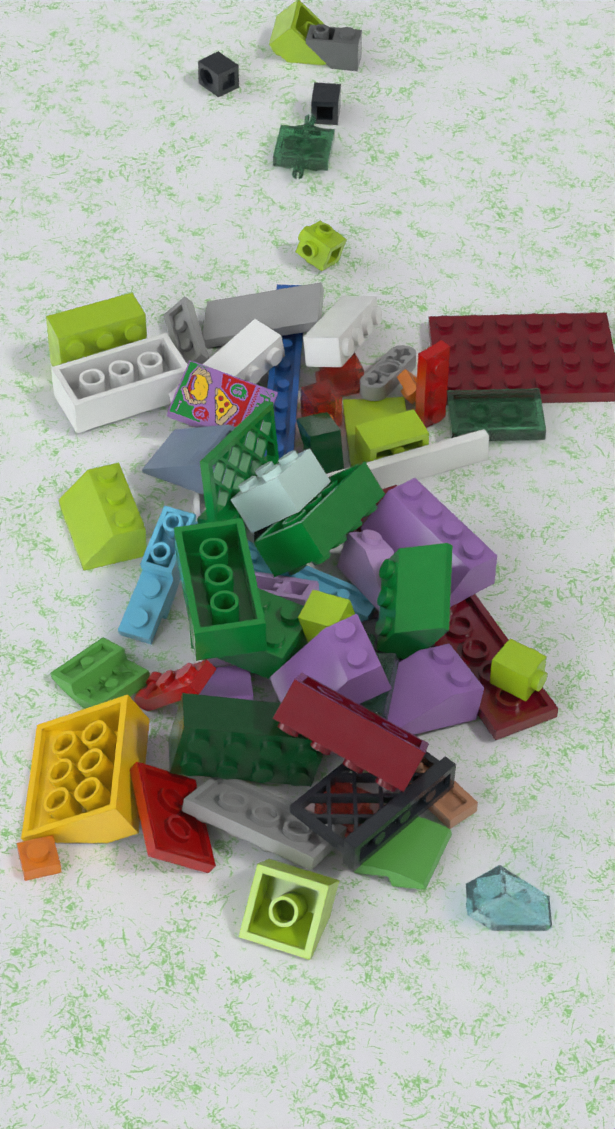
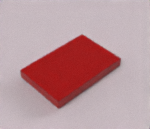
M136 762L130 768L148 857L209 873L216 864L206 823L200 822L194 816L182 811L184 798L198 788L196 779L180 774H171L170 771Z

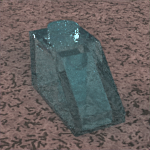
M498 865L466 883L467 915L492 931H547L552 928L550 896L503 866Z

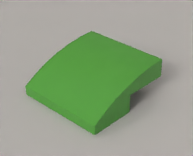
M104 637L50 673L56 684L84 709L127 694L131 697L147 685L146 680L150 676L149 670L127 659L123 647Z
M417 817L354 872L356 874L388 876L393 887L426 890L452 836V832L449 828L439 823Z

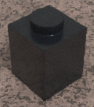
M314 82L311 100V124L338 125L341 108V84Z

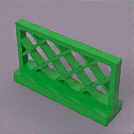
M263 401L200 461L206 510L197 518L198 524L242 518L231 501L241 491L238 486L248 478L257 476L255 471L269 461H272L274 465L279 463L273 402ZM216 463V467L213 473V465Z

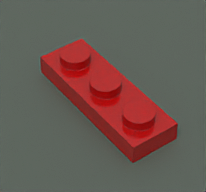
M442 340L418 353L415 412L426 428L439 423L446 417L450 346Z

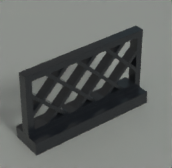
M426 751L420 763H423L429 769L424 773H414L404 792L383 793V787L378 784V793H357V783H376L377 777L371 773H356L342 763L289 806V812L343 854V863L355 871L417 817L454 788L456 764L446 756L439 761ZM335 783H352V793H331V787ZM311 803H327V814H311L305 808ZM331 803H353V814H331ZM357 803H379V810L374 814H358ZM332 824H353L354 831L343 839L332 831Z

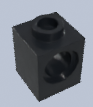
M219 51L198 61V82L217 97H221L239 88V65Z

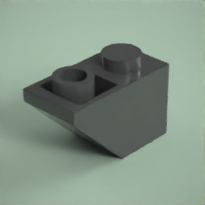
M324 24L310 25L306 44L331 69L358 71L362 56V30L351 27H329Z

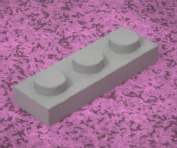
M184 296L164 314L167 330L171 341L187 364L189 360L203 364L209 359L193 302Z

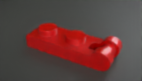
M206 659L195 664L187 663L181 669L175 671L168 670L163 674L156 671L152 672L146 680V688L139 690L134 697V702L139 708L151 711L180 701L182 693L199 695L216 671V668Z

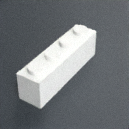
M342 296L303 337L306 366L342 367L381 323L382 310L377 304V296Z
M254 319L203 365L256 384L273 366L278 365L282 358L285 357L282 336ZM178 386L169 393V398L171 402L174 398Z

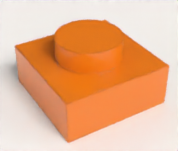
M404 369L397 376L403 387L400 391L413 404L416 402L417 377Z
M53 835L17 843L25 881L62 873Z

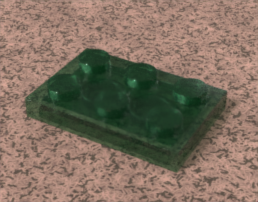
M540 388L447 390V410L451 438L485 429L489 435V441L546 439V425Z

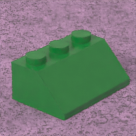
M440 543L399 548L389 559L383 561L379 570L381 591L377 598V605L380 606L379 619L375 627V633L378 635L377 650L406 659L419 650L430 648L449 631L453 545Z

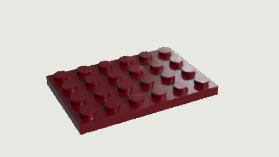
M607 312L428 316L430 346L441 340L450 346L446 406L615 402V352Z

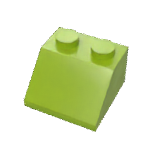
M296 0L276 16L269 46L276 55L281 56L286 62L314 65L326 64L306 44L310 25L324 23L300 0Z
M272 859L258 863L238 937L308 960L312 959L331 916L340 880Z

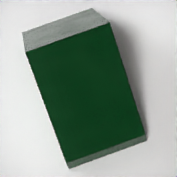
M328 412L297 418L296 422L304 450L311 449L324 472L328 474L344 469L341 430Z

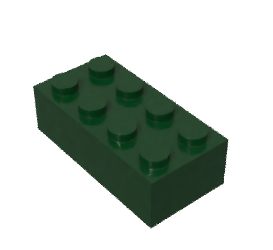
M182 693L168 739L169 771L171 774L217 777L224 780L238 779L256 781L258 783L267 782L311 787L324 754L310 745L311 739L300 733L298 737H294L278 728L280 722L273 719L281 703Z

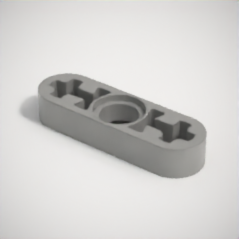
M405 345L391 348L361 377L360 396L369 401L385 399L400 384L397 376L404 369L411 373L416 368V350Z

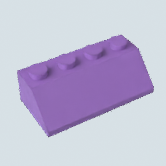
M416 478L389 490L377 505V510L371 513L361 527V532L363 530L378 532L382 539L393 549L394 553L399 548L440 543L453 545L450 607L495 583L497 554Z

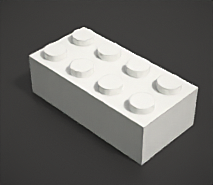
M162 333L51 367L54 396L76 433H80L171 404L169 393L180 384L188 364L167 333Z

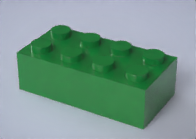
M365 461L329 476L328 478L331 482L299 512L275 522L253 543L274 577L286 572L289 575H294L304 569L310 562L313 565L324 562L331 556V549L340 546L347 540L345 536L347 533L354 531L362 525V518L377 510L376 503L385 493Z
M243 518L174 527L176 559L196 661L267 651L266 621Z

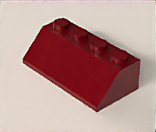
M303 672L294 679L273 719L280 722L278 728L294 737H298L300 733L311 739L310 745L317 751L325 755H330L331 752H334L344 758L343 764L346 767L360 774L366 770L377 777L375 780L377 784L391 792H395L397 788L404 792L429 745L428 742Z

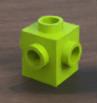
M320 220L311 226H305L298 236L299 244L295 252L304 258L307 263L314 265L320 271H324L339 261L347 239L336 232L329 224Z

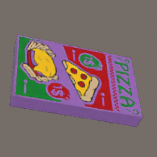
M189 360L168 409L167 417L193 427L227 424L237 427L263 401L273 402L274 406L278 392Z

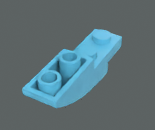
M164 505L140 563L142 568L141 575L118 628L121 636L152 645L162 618L167 619L181 580L176 559L174 527L195 525V514Z

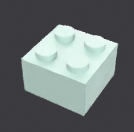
M310 448L298 454L295 450H292L278 460L279 463L275 465L272 461L265 463L255 471L257 476L248 478L238 486L241 491L231 501L252 533L299 512L331 482Z

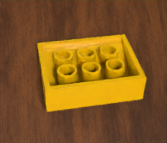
M128 694L37 725L21 835L23 841L53 835L55 843H109L139 833L140 816L130 768L136 762L146 764L150 719Z

